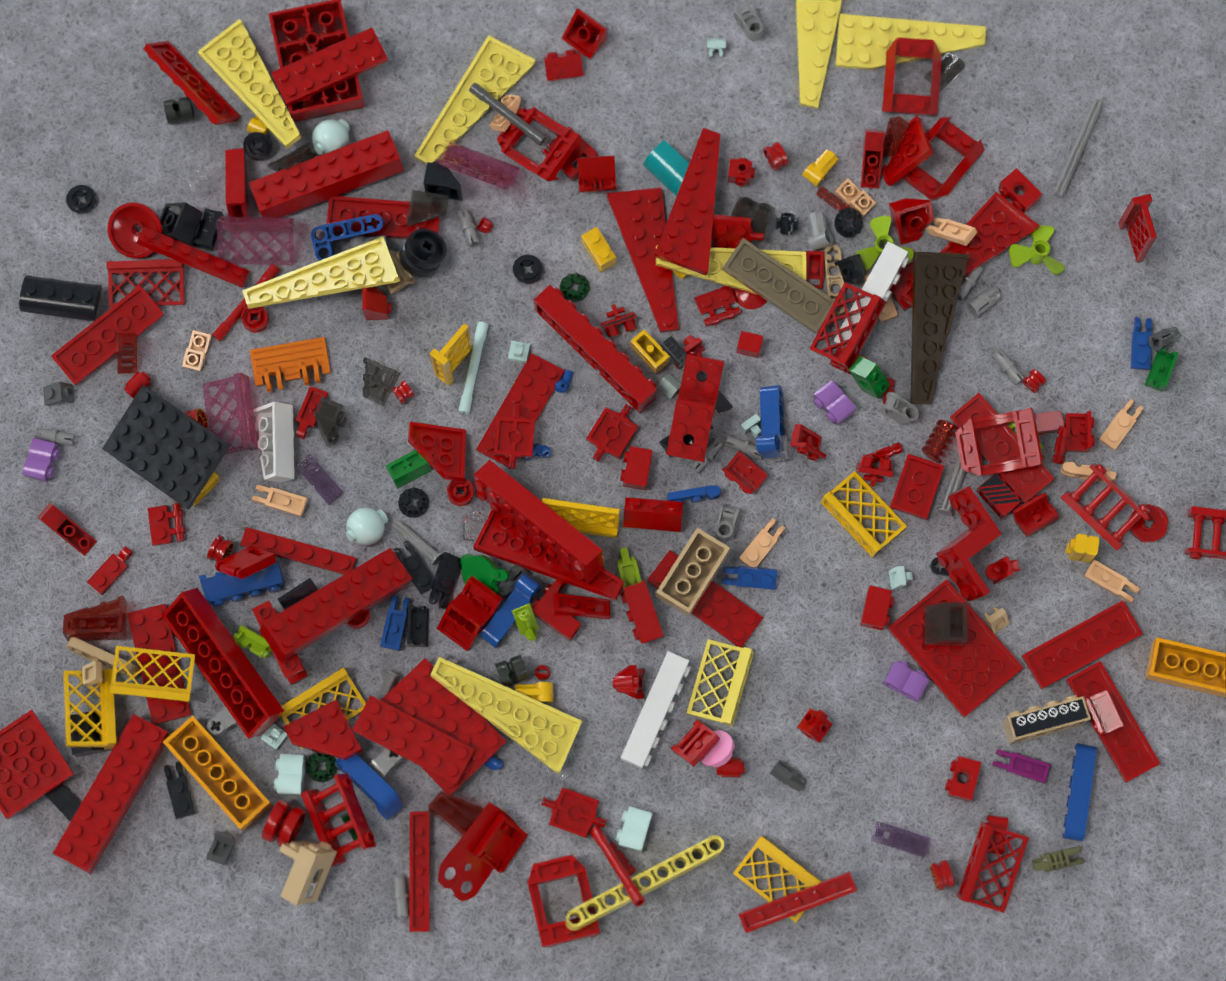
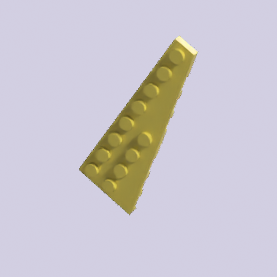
M796 0L799 99L801 106L818 109L842 0Z
M240 19L198 51L199 56L286 149L301 138Z
M488 35L416 152L415 159L426 165L427 162L438 161L491 108L484 101H481L469 92V88L473 83L476 82L499 101L535 65L536 60Z
M380 237L242 290L250 309L396 283L400 279L385 239Z
M711 247L709 270L706 276L656 258L657 266L756 294L722 270L735 251V248ZM762 250L806 280V252Z
M441 657L438 658L430 675L433 679L555 773H560L582 723L581 720Z

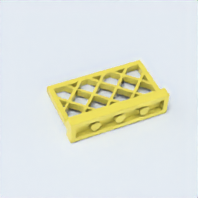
M708 639L687 714L733 727L754 654L752 649ZM711 645L719 647L722 653L712 658L709 654ZM731 651L740 652L738 659L730 663L726 654ZM724 656L729 665L718 670L714 661ZM713 663L717 671L707 677L704 673V667ZM731 667L734 672L733 678L725 682L721 673ZM719 674L723 683L713 689L709 679ZM707 681L712 690L701 695L698 690L699 685ZM726 686L729 691L728 696L720 700L715 691ZM714 693L718 702L708 707L703 698ZM702 700L706 709L701 712L692 711L694 703ZM721 705L723 709L722 717L713 716L710 710Z

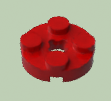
M1144 504L1150 510L1149 514L1151 517L1148 521H1153L1152 528L1145 527V520L1141 517L1130 529V532L1142 543H1153L1165 535L1168 518L1160 507ZM1134 510V511L1132 512V514H1131V516L1129 517V519L1133 516V514L1136 512V510Z

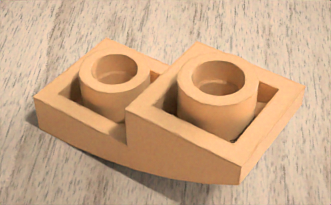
M507 94L500 103L516 114L521 97ZM497 114L489 126L494 131L505 132L511 122L501 114Z
M849 178L834 191L837 196L850 207L859 211L862 216L876 204L864 190L861 191Z
M192 331L189 347L186 348L183 367L201 371L212 335Z

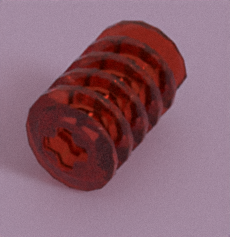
M937 420V426L933 428V433H930L929 439L925 442L926 446L922 447V452L932 461L942 463L939 456H946L942 450H949L946 443H953L949 437L956 438L953 430L957 431L959 428L949 421Z

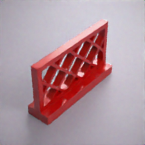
M1151 194L1133 197L1118 222L1120 230L1127 228L1137 263L1144 260L1157 239L1148 209L1153 201Z
M174 259L106 261L109 308L117 304L113 303V296L118 291L125 297L127 296L121 290V287L127 281L135 287L133 289L135 290L138 286H142L146 280L153 286L148 293L149 296L156 289L163 295L158 302H155L157 306L185 305V264ZM172 272H179L180 279L175 284L167 279ZM135 273H140L144 279L136 286L130 278ZM153 273H159L163 277L156 285L148 279ZM113 274H121L125 280L117 286L113 283ZM164 280H167L172 285L166 294L158 288ZM176 289L180 293V301H171L167 296Z
M844 282L809 349L850 369L861 352L886 302L878 295L870 294ZM847 289L852 290L855 297L845 301L844 295ZM865 297L870 298L871 300L868 305L861 308L859 300ZM856 301L858 309L849 312L847 304ZM844 306L846 314L836 317L835 312L837 308ZM860 313L861 318L859 322L852 324L850 316ZM847 318L849 326L840 329L838 321ZM835 323L837 331L828 334L826 330L828 325ZM851 330L852 335L850 339L843 341L841 333ZM838 335L840 343L831 346L829 338ZM826 339L828 347L822 350L817 349L819 342ZM842 346L843 352L840 358L835 357L832 350Z
M981 821L957 897L961 901L971 902L1004 913L1029 837ZM994 831L1002 833L1005 840L994 844L992 840ZM1015 838L1022 839L1021 846L1013 850L1009 841ZM1007 843L1011 852L1001 857L997 847ZM994 850L998 859L988 864L986 855ZM1013 855L1015 864L1007 869L1003 860ZM1000 862L1004 871L994 876L990 867ZM988 868L992 878L982 882L979 877L980 873ZM1006 874L1009 879L1008 885L1000 888L996 879ZM994 881L998 890L988 895L984 885ZM982 887L986 896L979 900L972 898L974 891ZM999 893L1003 898L1000 907L993 905L990 899Z

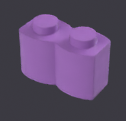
M832 380L814 393V404L820 410L823 408L826 411V417L832 424L835 422L837 425H840L856 412L855 405Z
M33 438L22 474L28 478L47 482L48 478H52L54 474V467L52 466L54 460H57L60 454L58 446L52 442Z
M895 661L883 684L918 702L930 680L926 678L927 675L922 671H912L907 663Z

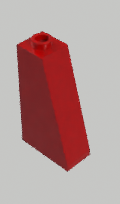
M244 148L225 150L226 207L231 226L250 224L247 163Z

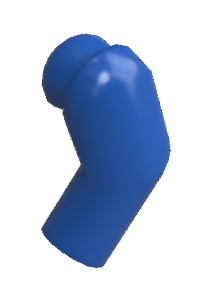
M570 370L564 371L563 378L555 383L554 387L557 392L562 393L569 390L574 372Z
M541 444L533 445L532 458L534 456L548 458L551 455V450L548 446Z
M492 756L484 765L491 770H498L503 767V761Z

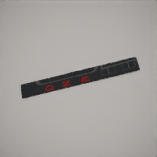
M670 336L660 346L676 365L684 371L687 353ZM703 371L697 373V378L700 381H705L708 378ZM719 391L715 407L716 411L721 413L732 409L733 406Z

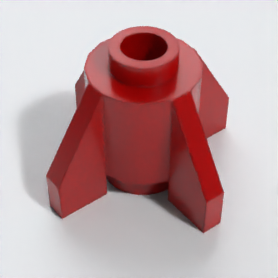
M628 665L613 677V688L618 693L626 694L635 699H644L642 678L645 674V669H637V665Z

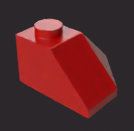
M905 198L889 203L891 218L901 245L919 240L926 225L930 224L934 219L930 200Z
M376 286L362 289V310L365 319L389 320L388 314H392V303H388L387 296Z

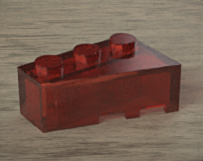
M124 595L109 602H101L100 605L91 608L86 607L65 614L63 635L66 640L69 641L71 637L82 641L126 640L127 601Z
M440 791L428 805V810L460 837L465 834L484 809L481 806L471 804L443 791Z

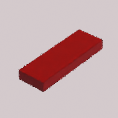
M560 593L553 595V610L555 614L607 620L611 617L610 599Z

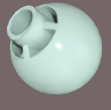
M330 119L320 122L312 134L315 151L323 155L347 146L349 144L348 132L350 131L348 123L342 119L338 121Z
M359 508L352 512L347 520L346 536L351 542L358 545H373L382 538L385 530L384 524L388 522V518L381 509L375 511L372 508Z

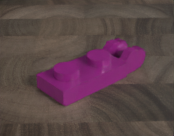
M996 750V755L1008 758L1010 761L1008 765L999 761H993L992 766L1045 784L1051 764L1014 752L1009 753L1003 750Z

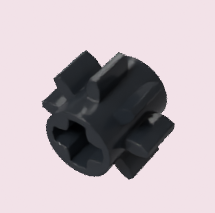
M782 213L781 218L776 219V229H780V233L783 235H792L794 230H798L799 219L795 218L793 213Z

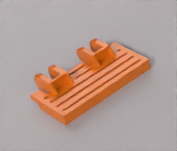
M325 337L250 350L255 386L264 385L263 378H265L267 392L272 391L270 376L276 375L277 387L279 390H282L284 388L281 374H284L285 381L301 379L300 371H302L304 384L309 385L310 380L307 370L314 369L316 383H321L320 367L322 368L323 375L331 373Z

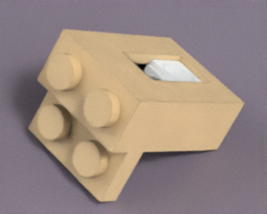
M307 840L282 844L279 851L295 861L281 897L294 905L317 902L337 851L332 849L330 844L322 841L314 844Z

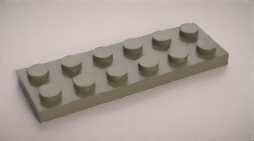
M744 238L722 268L728 275L813 333L818 331L835 301Z

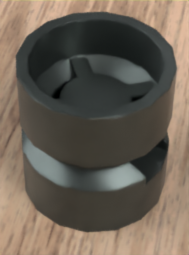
M181 97L178 101L174 99L164 100V110L168 124L179 123L180 119L184 122L195 119L190 98Z
M521 655L510 658L509 662L504 660L495 664L503 686L507 687L514 684V680L520 682L529 678Z

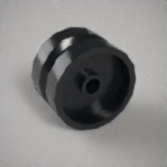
M430 229L415 230L409 235L406 243L401 248L400 262L404 269L414 276H431L437 271L446 256V243L435 231Z

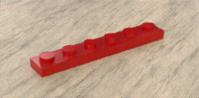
M146 227L143 228L136 243L243 288L250 270Z
M248 527L245 528L240 546L245 548L253 546L274 553L275 556L342 575L354 569L357 559L356 557Z
M429 811L410 812L409 932H430Z
M848 871L748 909L738 915L745 932L748 933L851 894L858 889L851 872Z

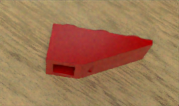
M865 129L860 187L879 189L885 135L882 130Z
M50 503L37 517L84 556L97 542Z

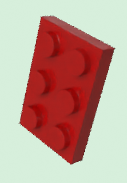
M908 454L890 508L926 520L944 465Z

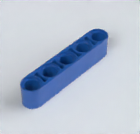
M1076 743L1074 748L1076 755L1073 756L1072 762L1073 776L1071 775L1069 784L1071 791L1066 805L1068 812L1065 814L1063 826L1065 827V833H1062V838L1083 842L1097 748Z

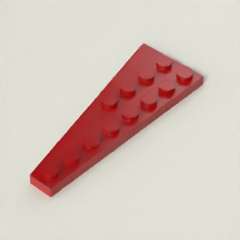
M703 128L654 257L706 276L709 270L721 134Z
M661 187L607 193V199L659 332L679 331L672 270L657 266L656 257H654L656 246L659 244L666 225Z
M995 192L966 224L974 227L977 231V234L968 245L965 246L950 241L940 253L969 254L965 268V276H967L978 267L1010 248L1012 244L1018 243L1035 232L1039 225L1003 196ZM913 282L900 296L912 307Z
M493 509L473 546L475 551L615 601L624 585L623 580L606 569L602 570L589 584L584 580H579L572 570L564 568L556 557L552 558L541 545L537 546L530 536L522 534L514 523L510 524L505 520L504 515L500 512H495Z

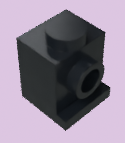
M860 254L834 262L840 269L843 281L845 283L850 282V285L860 282V277L867 275Z

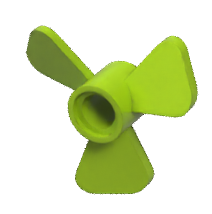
M885 215L873 218L870 221L869 226L876 237L874 247L858 250L855 254H860L866 272L871 269L883 251L879 245L887 244V242L894 244L893 239L888 236L891 224L890 216ZM900 247L908 251V258H910L908 264H910L914 251L911 248Z
M1039 225L1038 229L1031 234L1033 239L1031 247L1012 244L1009 248L1011 266L1019 268L1028 261L1035 265L1044 262L1052 274H1061L1065 270V266L1048 256L1050 245L1047 241L1052 236L1054 228L1052 226Z

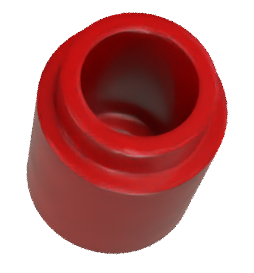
M137 371L125 384L126 387L123 390L134 399L142 385L150 387L151 383L149 381L151 378L144 371L142 373Z
M731 758L724 765L717 767V776H722V778H740L741 774L745 772V763L741 762V758Z

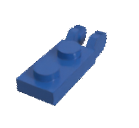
M1135 317L1134 331L1132 332L1130 369L1150 370L1151 347L1148 340L1152 335V319L1147 318L1145 321V332H1139L1140 317Z
M717 485L670 492L667 494V501L683 502L684 504V501L689 500L692 503L701 502L705 497L709 500L718 499L721 489Z
M749 566L723 567L724 573H738V577L722 578V584L776 589L777 569Z
M393 595L380 643L381 648L400 651L410 598L405 597L402 611L395 610L398 604V596Z

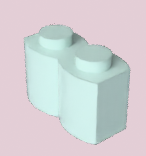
M280 754V758L276 759V771H279L278 778L274 780V790H277L278 795L301 796V793H303L306 761L304 755Z
M630 806L628 811L624 810L621 821L625 823L623 829L618 830L616 841H619L618 846L641 853L652 813Z

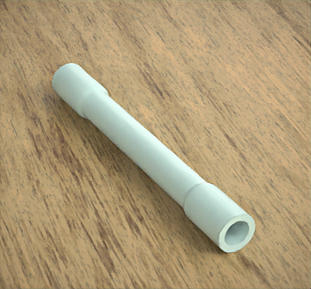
M477 322L474 336L475 341L463 395L460 400L459 413H470L473 399L472 394L489 325L485 322Z

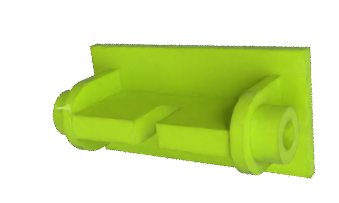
M530 603L512 610L520 635H525L530 641L536 640L538 635L536 630L539 627Z
M240 625L238 633L233 635V639L238 645L245 649L250 647L249 651L258 655L259 658H269L272 650L261 635L243 625Z

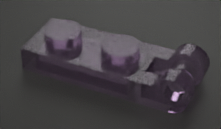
M308 454L305 457L306 459L301 463L298 462L295 467L323 500L330 505L343 494V491L317 461ZM312 465L313 468L308 472L306 468Z
M876 822L875 835H872V842L923 858L925 857L930 841L929 837ZM884 831L890 832L888 839L883 838Z

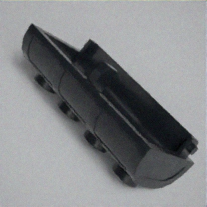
M26 275L20 292L19 308L21 312L95 321L102 286Z

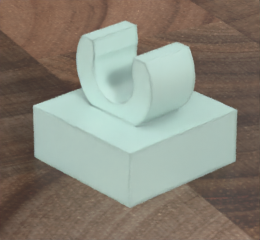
M707 38V48H710L709 55L712 56L713 50L717 49L719 50V56L722 57V48H726L725 38Z
M511 341L508 360L526 363L530 344Z
M755 414L741 424V430L744 434L750 431L754 438L761 435V429L758 427L761 419Z
M897 566L889 570L891 590L900 589L907 585L906 582L908 580H913L912 572H905L904 566Z
M273 723L260 739L278 750L288 735Z

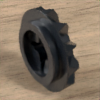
M255 131L245 137L243 148L251 159L262 161L267 159L272 153L273 144H271L270 137H267L264 132ZM256 142H257V143H260V142L262 143V142H263V144H262V146H261V149H260V148H257V149L255 148V149L253 150V148H254L255 145H256Z
M77 185L71 188L66 196L67 206L72 212L78 214L88 213L90 209L94 208L96 202L95 192L86 185ZM76 196L81 198L85 196L86 203L80 202L77 204L79 201Z
M844 208L835 217V229L843 237H855L864 227V218L856 209ZM845 218H847V219H852V218H854L853 221H852V224H853L854 227H852V226L846 227L847 221H846Z
M522 255L513 264L514 276L519 282L525 284L534 283L540 279L543 272L541 261L533 255ZM532 264L531 271L533 273L527 272L524 274L523 266L529 267Z
M413 487L405 489L400 494L398 506L405 516L417 518L427 511L429 499L422 489ZM409 496H411L414 500L419 499V501L416 502L418 509H416L413 505H408L410 503Z

